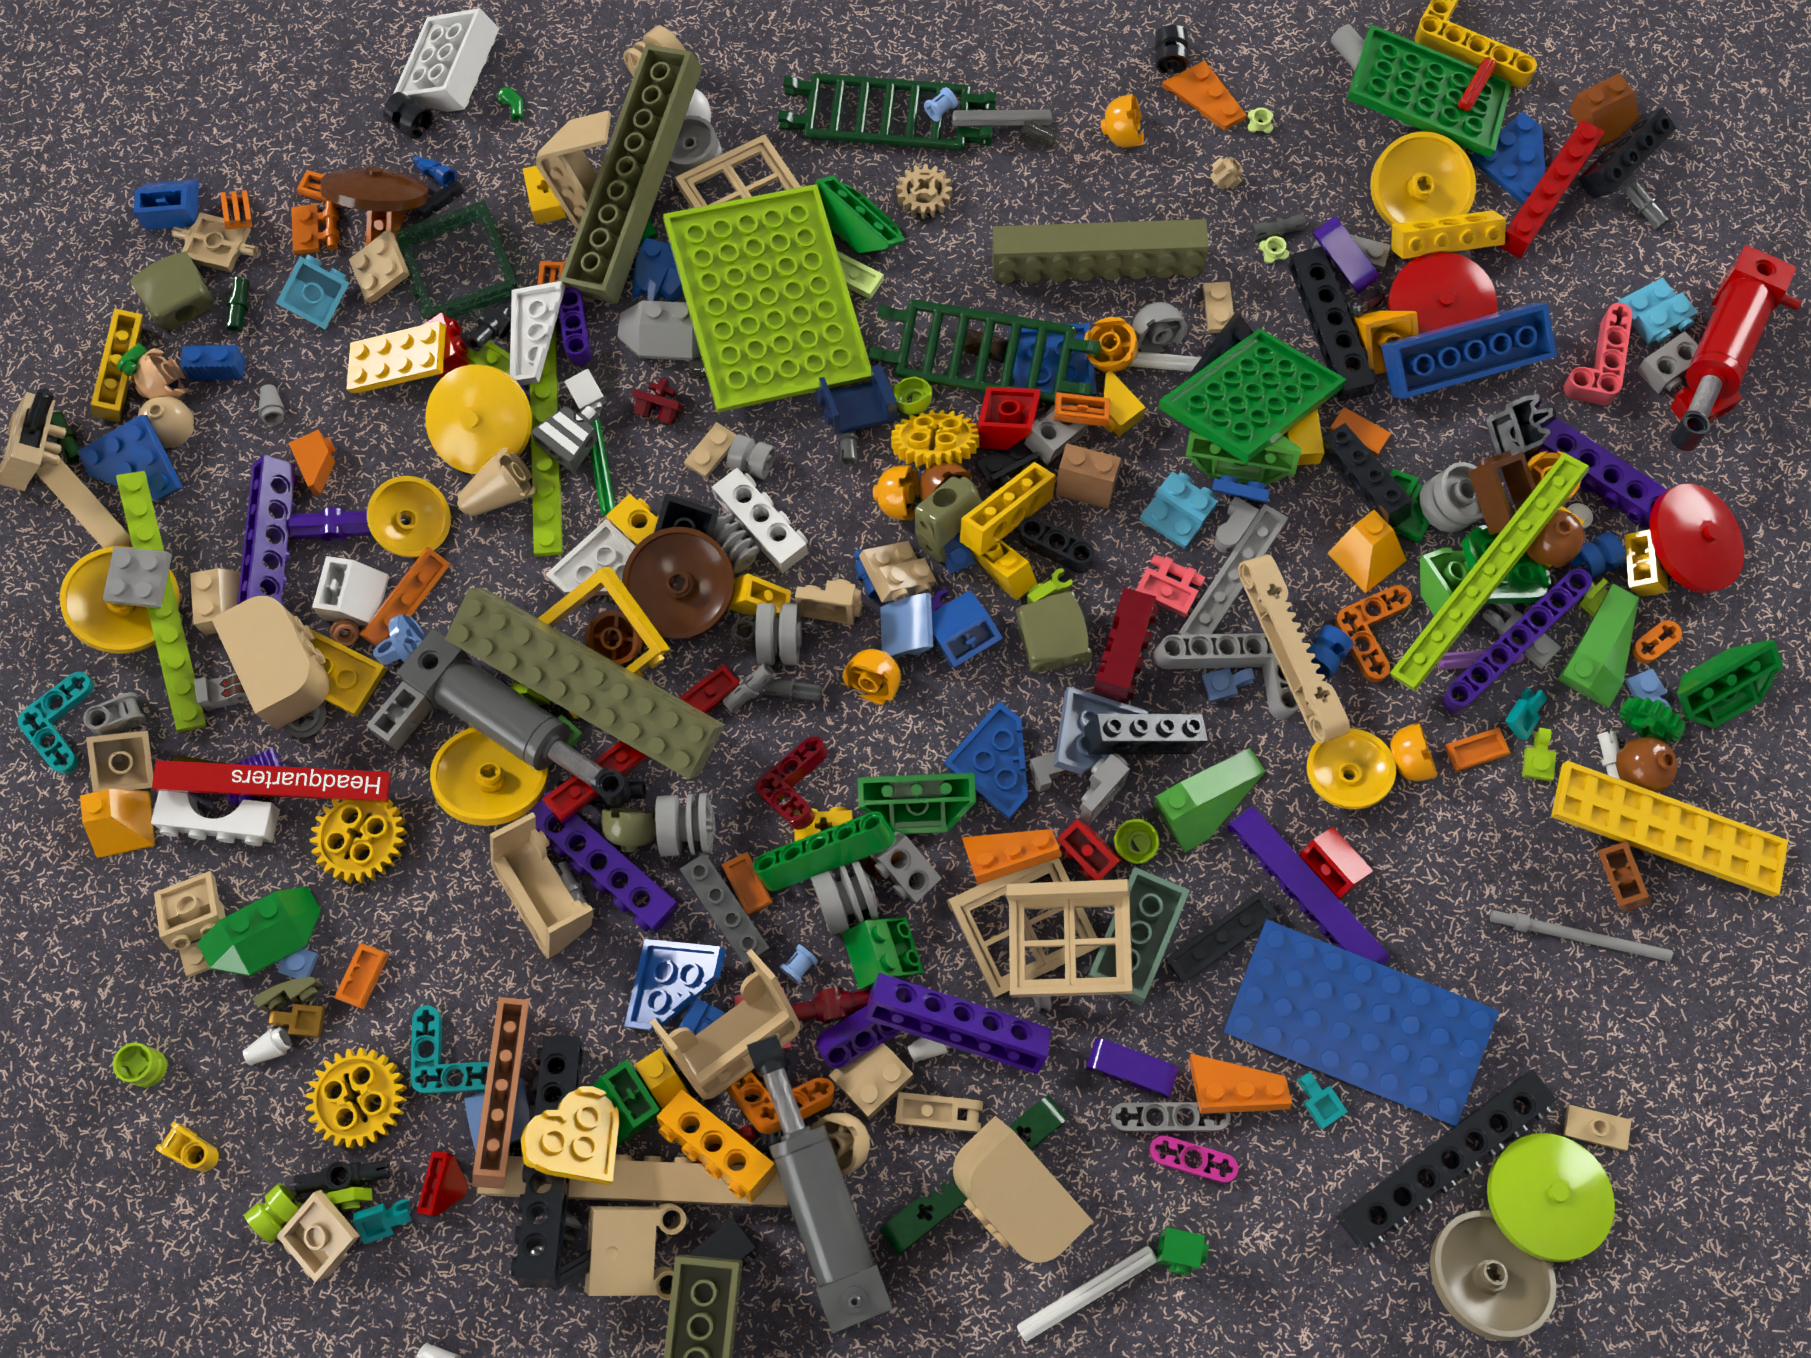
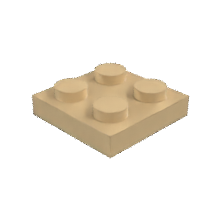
M388 230L349 259L364 299L369 303L377 301L410 275L396 238Z

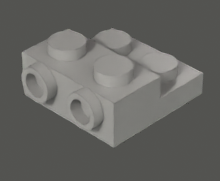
M1116 753L1111 754L1106 760L1101 758L1091 770L1093 774L1089 778V781H1091L1090 788L1082 797L1081 801L1083 803L1079 807L1081 810L1080 818H1083L1088 825L1092 823L1126 783L1130 768L1127 767V762Z

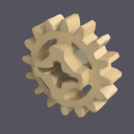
M924 164L923 169H919L917 165H914V172L905 170V178L899 177V185L896 186L898 204H903L904 212L911 209L912 217L917 213H921V218L925 219L926 214L930 213L933 218L935 217V211L938 210L943 213L944 205H950V197H952L951 179H946L945 171L938 173L937 166L930 170L927 164ZM939 188L941 189V194H940V195H938V189H939Z

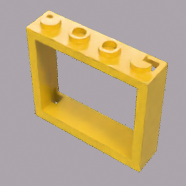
M611 567L597 570L538 618L548 625L555 627L605 587L649 648L646 653L626 667V669L643 677L642 672L649 666L652 669L661 664V661L665 659L663 655L670 651L668 645ZM570 712L574 719L581 718L576 714Z

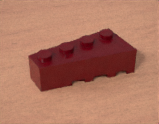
M1123 588L1092 694L1124 704L1126 699H1133L1137 683H1133L1132 679L1134 673L1140 674L1144 661L1143 657H1139L1141 648H1148L1152 634L1147 631L1149 622L1155 624L1159 607L1154 606L1156 596Z

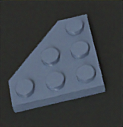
M1068 687L1064 693L1054 766L1082 774L1093 768L1101 758L1106 760L1110 756L1088 755L1084 727L1097 714H1148V711Z

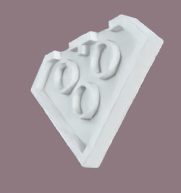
M606 519L547 572L546 576L565 595L569 594L597 570L604 567H611L622 581L626 561L636 546ZM604 587L603 589H601V590H600L598 593H596L595 595H610V594H609V592L606 590V588Z

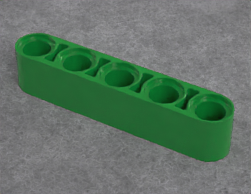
M871 812L766 852L754 861L752 867L767 890L778 891L813 876L884 851L894 843L895 834L882 813Z

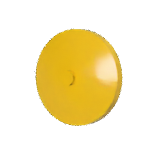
M1415 132L1398 138L1381 153L1371 175V195L1377 212L1392 228V224L1467 214L1475 198L1476 177L1470 159L1454 141L1433 132Z
M466 365L447 373L432 390L426 407V429L433 448L447 464L462 472L477 474L497 451L505 447L508 448L506 451L508 454L515 452L520 456L530 438L532 414L525 392L509 374L492 366Z
M114 546L93 551L78 560L71 567L61 586L60 606L68 628L86 645L108 653H133L156 644L147 607L112 604L102 600ZM115 546V547L133 548V547H127V546ZM169 569V573H170V577H171V581H172V585H173V589H174V593H175V597H176V602H177V606H178V610H179V608H180V592H179V587H178L176 578L174 577L173 573H172L171 570Z
M473 727L457 733L446 741L436 753L430 770L432 791L440 807L457 820L479 826L504 824L529 812L542 798L549 777L548 768L540 771L532 768Z

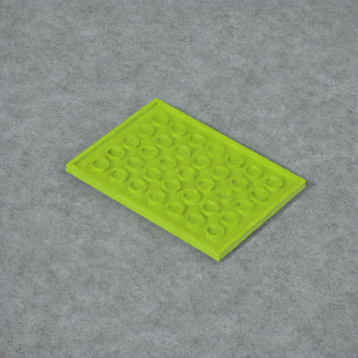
M817 184L663 214L664 224L717 413L816 392V390H819V378L822 377L825 378L829 389L871 380V365Z

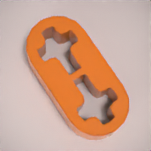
M1670 620L1660 622L1633 645L1632 654L1634 658L1644 664L1654 662L1681 639L1682 630L1680 626ZM1671 630L1673 633L1671 637H1667L1663 641L1659 639L1664 631ZM1653 643L1655 647L1650 653L1644 655L1641 652L1643 647Z

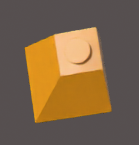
M1375 311L1366 313L1361 317L1354 316V323H1356L1359 331L1358 339L1361 346H1365L1367 350V362L1370 369H1374L1376 374L1387 372L1381 344L1418 335L1417 312Z
M1375 510L1357 522L1327 553L1365 594L1407 561L1394 529Z
M107 789L80 795L82 823L97 858L155 846L154 827L151 824L152 807L150 791Z

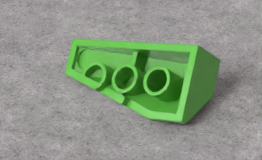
M1441 548L1427 553L1420 558L1421 597L1434 616L1470 572L1464 551H1452L1451 548Z
M1615 584L1611 585L1558 676L1557 680L1609 709L1624 682L1639 597Z
M1248 748L1156 796L1153 806L1184 853L1210 839L1235 807L1264 775L1266 770L1253 751Z

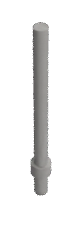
M1492 910L1490 915V922L1512 926L1513 930L1526 933L1527 930L1668 962L1671 961L1673 951L1669 949L1531 919L1529 915L1522 913L1513 915Z

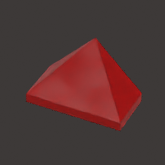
M432 1151L416 1213L438 1216L466 1195L468 1184L453 1154Z

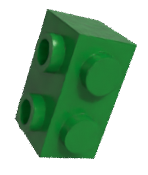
M1168 1227L1160 1233L1156 1263L1169 1266L1168 1272L1184 1276L1191 1274V1271L1199 1269L1202 1263L1206 1264L1209 1244L1204 1243L1205 1235Z

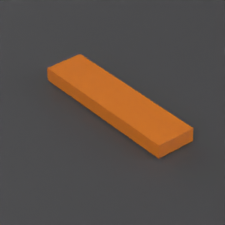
M426 547L359 635L375 647L383 640L389 638V622L391 618L400 614L411 617L451 564L430 547Z

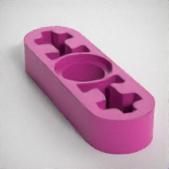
M1164 1135L1158 1136L1151 1142L1149 1147L1150 1157L1155 1163L1215 1182L1228 1183L1238 1173V1164L1231 1155ZM1163 1142L1168 1143L1167 1148L1175 1152L1178 1151L1177 1145L1182 1146L1183 1150L1179 1155V1164L1173 1163L1176 1158L1173 1155H1166L1164 1159L1159 1158V1152L1155 1150V1146H1161ZM1188 1151H1196L1201 1155L1202 1163L1200 1167L1193 1169L1186 1165L1184 1158ZM1208 1154L1213 1156L1212 1163L1221 1164L1223 1160L1228 1161L1227 1167L1232 1168V1172L1226 1173L1224 1177L1219 1176L1220 1170L1210 1167L1209 1173H1205L1203 1170L1208 1163Z

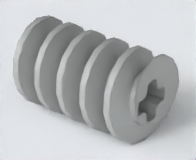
M718 514L711 538L723 548L731 561L734 573L738 574L752 565L760 552L759 546L752 547L754 544L752 538L745 539L748 532L740 530L741 523L738 521L734 522V514Z

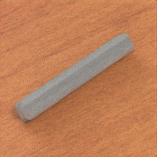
M955 110L952 114L954 126L1050 125L1052 121L1050 110Z

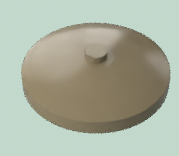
M1479 1210L1461 1214L1450 1221L1437 1235L1430 1255L1432 1281L1445 1308L1465 1328L1488 1339L1512 1341L1526 1337L1546 1322L1553 1310L1557 1291L1552 1263L1532 1257L1511 1243L1498 1227L1491 1211Z

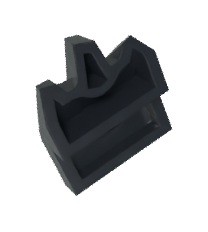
M1535 394L1524 396L1506 404V410L1486 418V424L1496 455L1509 450L1511 455L1523 451L1526 460L1532 458L1551 433L1545 427L1556 420L1557 412L1554 407L1538 410L1542 403L1541 395Z

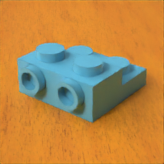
M308 254L305 259L300 256L276 304L326 329L349 285V282L345 281L347 275L334 268L328 272L320 267L321 261Z
M1663 277L1617 302L1624 303L1632 310L1631 324L1647 345L1654 341L1658 343L1664 342L1677 329L1680 332L1687 330L1695 323L1693 319L1698 314L1683 292L1676 295Z
M1172 471L1157 490L1155 498L1141 514L1139 520L1183 549H1186L1215 511L1218 500L1215 499L1216 496L1210 489L1206 487L1199 489L1194 486L1192 479L1187 474L1179 473L1177 475Z

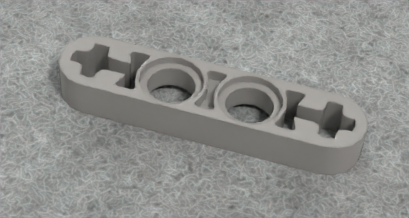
M1198 1102L1120 1103L1113 1108L1110 1121L1113 1127L1121 1132L1222 1131L1228 1126L1231 1115L1230 1112L1219 1113L1221 1115L1224 1114L1225 1119L1219 1122V1125H1214V1120L1204 1119V1126H1199ZM1136 1108H1142L1141 1122L1143 1126H1137L1138 1120H1129L1127 1126H1123L1121 1120H1116V1115L1121 1113V1109H1126L1128 1115H1137ZM1150 1109H1158L1163 1114V1122L1159 1126H1152L1148 1123L1146 1113ZM1188 1109L1193 1113L1194 1121L1191 1125L1184 1126L1178 1122L1177 1113L1179 1110Z

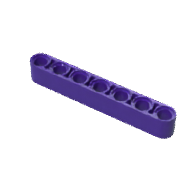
M1579 568L1573 569L1566 574L1449 686L1442 696V705L1445 710L1457 714L1463 712L1581 600L1592 586L1590 574L1584 569ZM1570 582H1576L1580 589L1573 588ZM1550 600L1558 601L1561 608L1553 606ZM1531 618L1538 619L1542 626L1534 625ZM1511 637H1518L1523 645L1515 644ZM1491 655L1499 656L1503 660V664L1495 663ZM1471 674L1480 675L1484 683L1474 681ZM1455 692L1462 695L1464 702L1454 700L1452 693Z
M1248 807L1227 825L1229 832H1234L1239 837V843L1250 855L1254 854L1260 860L1258 864L1270 877L1274 876L1280 882L1278 886L1290 899L1294 898L1301 905L1299 909L1311 922L1314 920L1321 927L1319 931L1331 944L1335 943L1341 949L1385 965L1390 960L1386 950L1256 809Z

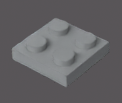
M114 546L102 600L112 604L161 608L172 554L167 551Z

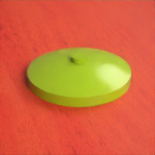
M1531 1134L1519 1138L1504 1148L1492 1164L1487 1182L1490 1210L1502 1233L1521 1251L1544 1261L1568 1262L1591 1253L1606 1239L1612 1227L1615 1213L1612 1186L1600 1163L1578 1143L1555 1134Z

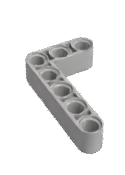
M1265 633L1169 635L1161 641L1153 652L1154 662L1162 669L1262 667L1268 707L1272 716L1278 720H1285L1299 710L1286 678L1283 680L1278 675L1280 673L1284 676ZM1247 647L1251 648L1254 654L1250 653ZM1165 648L1171 650L1174 656L1169 655ZM1192 648L1197 649L1201 655L1196 654ZM1220 648L1225 649L1228 655L1222 653ZM1282 700L1287 701L1290 707L1285 706Z

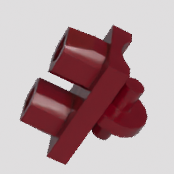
M661 378L658 384L649 383L648 389L655 391V395L634 388L632 397L636 398L634 413L650 418L653 405L661 407L657 420L673 425L678 412L683 413L685 405L680 404V402L665 398L666 395L674 397L676 394V389L669 387V379Z

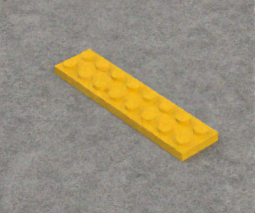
M1566 761L1562 764L1551 814L1552 818L1621 843L1627 841L1628 845L1771 897L1780 894L1788 840L1576 763Z

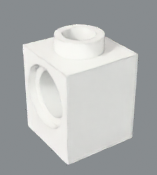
M589 369L564 381L580 411L586 406H590L596 412H599L603 408L602 405L607 403Z

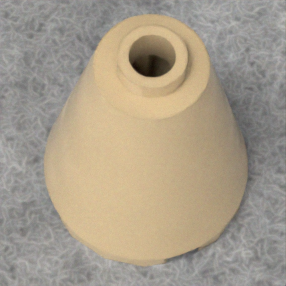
M506 447L497 451L460 491L457 504L464 514L477 516L529 498L535 494L536 486L533 485L531 487L529 482L532 474L515 452L508 454L506 452L508 448Z

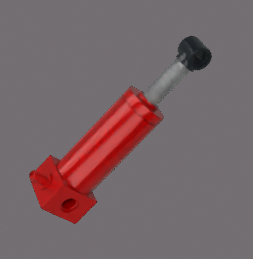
M1745 244L1724 276L1711 304L1715 306V309L1686 373L1687 384L1695 392L1688 411L1683 414L1682 419L1671 433V441L1678 449L1683 451L1695 450L1710 430L1708 417L1716 399L1732 397L1739 390L1773 310L1779 304L1795 311L1800 308L1801 300L1786 294L1797 268L1796 266Z

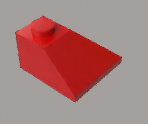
M987 387L977 425L980 448L1008 450L1032 433L1041 389Z

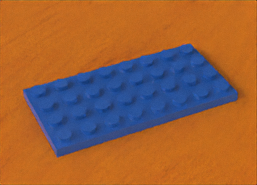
M1266 919L1223 1032L1457 1126L1499 1011Z

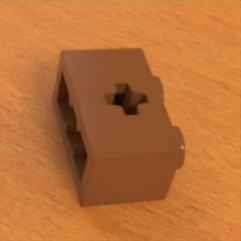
M1627 841L1598 850L1621 912L1624 913L1652 904Z

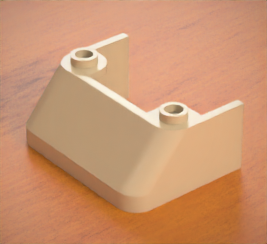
M609 110L569 120L537 153L536 166L576 228L580 225L597 178V173L583 150L607 144L611 119Z
M532 812L490 834L491 865L542 953L549 959L560 953L591 927L594 916L590 905L588 906L586 902L581 904L579 900L574 901L548 859L546 849L549 846L548 839L542 830L539 832L536 830V816Z
M752 949L746 953L756 971L746 977L741 985L740 993L744 1000L697 1035H694L687 1027L678 1028L668 1035L656 1019L650 1022L666 1050L703 1099L716 1097L754 1069L747 1048L748 1044L776 1034L782 1048L794 1039L800 1030V1022L777 977Z

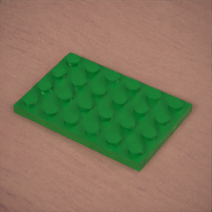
M1371 24L1367 30L1346 99L1423 131L1443 135L1462 147L1491 158L1496 149L1512 82L1491 74L1471 110L1465 112L1463 109H1459L1458 103L1476 74L1477 67Z
M1259 328L1160 399L1158 409L1247 463L1342 390L1347 379Z

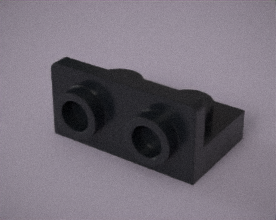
M1024 438L1008 450H997L976 461L977 468L992 491L1004 486L1033 462L1039 464V454L1037 452L1033 453L1024 444Z

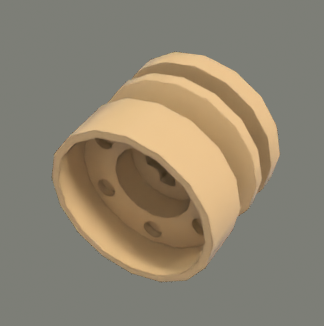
M658 25L644 35L643 42H636L633 48L627 49L623 57L628 70L634 77L645 44L685 50V48L674 34L665 27Z

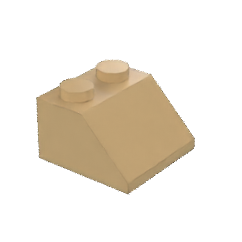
M217 568L190 573L193 624L204 635L218 633L211 618L237 605L241 572Z
M884 1043L846 1066L835 1069L828 1075L869 1121L914 1079L913 1073Z

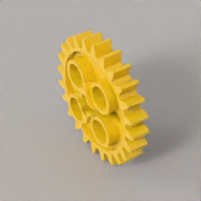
M930 410L929 414L922 412L918 417L909 415V420L901 419V424H895V430L891 431V446L894 455H898L899 460L906 459V464L915 462L917 468L922 464H926V468L929 469L934 463L941 465L942 461H946L949 464L955 461L961 464L962 458L970 459V454H976V448H979L977 423H972L971 418L964 419V414L955 416V411L945 414L944 410H941L939 413Z
M390 799L388 802L343 800L340 803L337 800H332L334 806L332 809L323 806L322 809L326 815L325 817H315L321 824L318 827H311V830L318 836L311 838L310 842L318 846L311 852L315 856H320L316 863L321 867L325 866L324 871L328 875L333 873V877L338 881L344 876V880L349 884L352 883L355 877L360 884H363L365 875L374 881L376 871L386 875L384 868L386 864L395 867L391 859L393 856L402 857L397 847L406 846V843L399 837L406 835L407 831L400 827L405 823V820L402 817H397L401 811L397 807H392L393 802ZM358 813L356 821L348 824L350 815ZM384 824L383 830L374 835L373 829L375 826ZM356 834H358V835L363 834V836L361 837V839H360V838H355V839H354V836H355ZM344 838L343 846L334 850L336 841ZM369 849V856L365 860L359 861L360 854L364 850Z
M359 1048L355 1056L353 1050L347 1049L346 1058L335 1053L334 1064L325 1060V1072L315 1071L316 1075L320 1078L318 1082L309 1081L308 1083L315 1088L314 1092L305 1095V1097L313 1100V1103L306 1106L305 1110L315 1112L308 1121L319 1123L314 1131L319 1134L325 1132L323 1137L325 1141L330 1142L334 1139V1145L341 1147L345 1142L346 1147L349 1149H353L357 1141L360 1147L366 1148L367 1138L375 1144L378 1143V1133L388 1136L389 1132L386 1126L388 1124L392 1126L398 1125L393 1119L394 1115L404 1114L402 1110L397 1108L398 1104L407 1102V1099L399 1096V1093L406 1090L407 1087L397 1084L404 1076L401 1073L392 1074L396 1070L397 1065L393 1062L387 1064L389 1058L385 1055H381L378 1058V1052L375 1050H371L367 1055L365 1049ZM365 1070H369V1080L365 1084L360 1085V1074ZM346 1074H349V1080H350V1083H351V1087H350V1085L346 1082V1079H345V1075H346ZM341 1084L342 1092L340 1096L332 1099L331 1091L333 1087ZM352 1089L361 1094L357 1097V1101L368 1118V1121L365 1123L363 1122V1115L359 1106L351 1102L355 1098ZM380 1097L382 1100L381 1107L377 1111L372 1112L370 1109L372 1100ZM352 1111L353 1121L350 1125L344 1127L342 1123L343 1117L347 1112Z

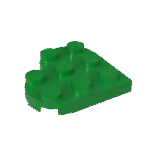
M1487 525L1477 526L1461 541L1469 570L1474 567L1499 535V533L1490 535ZM1525 551L1485 604L1531 603L1538 601L1546 594L1547 587L1551 585L1550 572L1546 565L1538 564Z

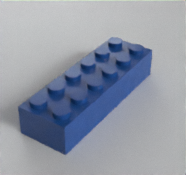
M1531 303L1381 344L1391 395L1394 398L1402 399L1557 357L1548 303Z

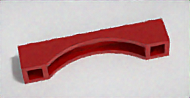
M1581 120L1506 229L1505 245H1498L1499 248L1519 259L1523 257L1563 194L1598 147L1605 131Z

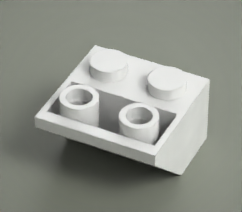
M326 556L312 608L322 620L336 622L341 619H350L357 625L366 626L382 606L389 575L355 560Z

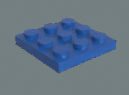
M1089 323L1068 324L1076 328V339L1084 340L1086 332L1090 331ZM1025 328L1021 330L1013 369L1014 387L1026 389L1038 330ZM1048 332L1037 389H1041L1042 392H1053L1064 338L1062 334ZM1072 351L1066 381L1091 384V387H1093L1092 396L1096 397L1094 366L1088 360L1085 353Z

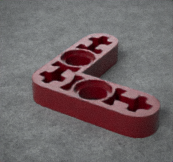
M810 737L804 740L765 773L755 785V789L762 800L796 830L807 828L815 819V813L807 801L796 793L792 787L826 759L828 749L819 737ZM798 765L796 770L786 773L790 767ZM768 788H775L776 791L772 793ZM791 797L788 803L782 806L779 805L783 799ZM798 810L802 815H795L794 812Z

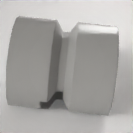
M738 434L729 449L727 467L732 469L738 468L741 472L748 470L749 475L764 480L770 471L769 468L773 465L776 447L761 441L755 444L753 438Z

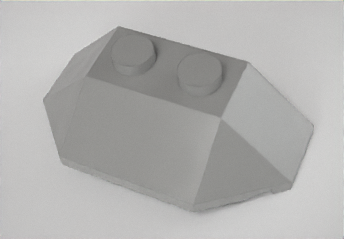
M641 301L620 313L617 337L639 358L693 361L701 356L687 303Z

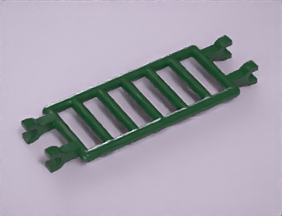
M814 73L811 81L784 76L783 86L785 88V95H807L809 97L806 115L779 110V129L804 130L803 135L807 139L962 151L966 143L992 145L993 127L990 126L980 127L979 129L957 126L956 140L941 139L943 115L942 119L938 122L932 120L930 138L915 137L921 92H933L938 96L940 90L947 87L953 94L961 95L959 110H970V108L995 110L996 92L971 94L972 88L970 85L823 73ZM820 84L835 85L829 130L814 129ZM845 86L860 87L854 132L839 131ZM870 88L886 89L880 134L865 133ZM896 90L911 91L905 136L890 135Z
M916 299L909 302L907 310L879 305L877 316L881 317V320L905 324L899 352L871 347L869 358L875 362L895 364V376L905 379L915 376L932 384L986 393L987 387L1019 388L1010 386L1021 330L1025 328L1038 330L1026 389H1037L1048 332L1062 334L1064 338L1053 392L1041 391L1039 402L1055 405L1056 392L1092 396L1093 387H1091V384L1066 381L1072 351L1100 357L1102 345H1100V341L1076 339V328L1073 325ZM918 311L933 313L922 371L906 368ZM944 315L959 317L948 375L932 373ZM970 319L985 322L973 380L958 377ZM996 324L1011 326L1000 384L984 382Z

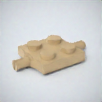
M200 212L196 222L190 229L187 230L175 226L173 227L174 230H172V237L185 240L182 252L187 251L193 262L197 265L231 273L241 254L256 257L258 254L257 246L245 244L251 231L250 227L225 229L224 218Z

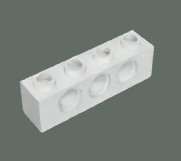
M736 468L712 486L714 498L729 514L735 515V521L741 523V528L748 532V536L754 540L756 545L759 546L783 574L808 554V540L800 530L796 532L790 526L791 522L784 512H777L773 508L774 504L765 492L760 493L755 488L756 483L748 473L743 474ZM745 497H748V498L751 499V500H750L749 502H747V503H740V502H739L742 498H745ZM761 516L768 517L764 522L756 521ZM778 535L786 537L779 542L773 540Z

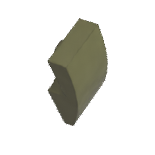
M303 977L275 985L252 999L257 1007L265 1012L277 1011L287 1004V998H290V1000L297 1004L312 1001L318 996V990L324 986L321 981L314 977Z

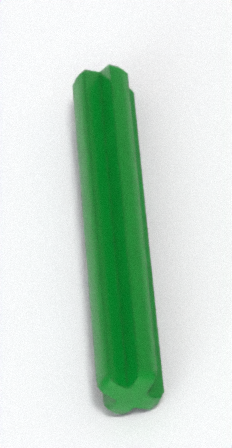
M598 418L592 424L596 432L597 441L590 450L600 512L602 516H606L615 507L601 423Z

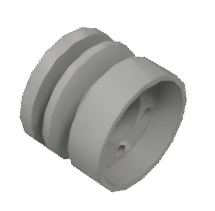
M688 794L686 807L682 808L678 795L657 796L655 822L660 857L680 856L683 850V842H688L691 855H696L698 852V841L701 842L702 852L711 854L715 837V815L710 803L709 794H699L698 807H696L694 794Z
M859 861L851 863L855 876L850 878L845 866L840 867L841 881L838 882L834 880L829 871L811 877L831 936L849 930L848 915L854 914L859 924L863 922L862 910L867 909L871 920L879 919L877 913L878 901L871 880L861 867Z

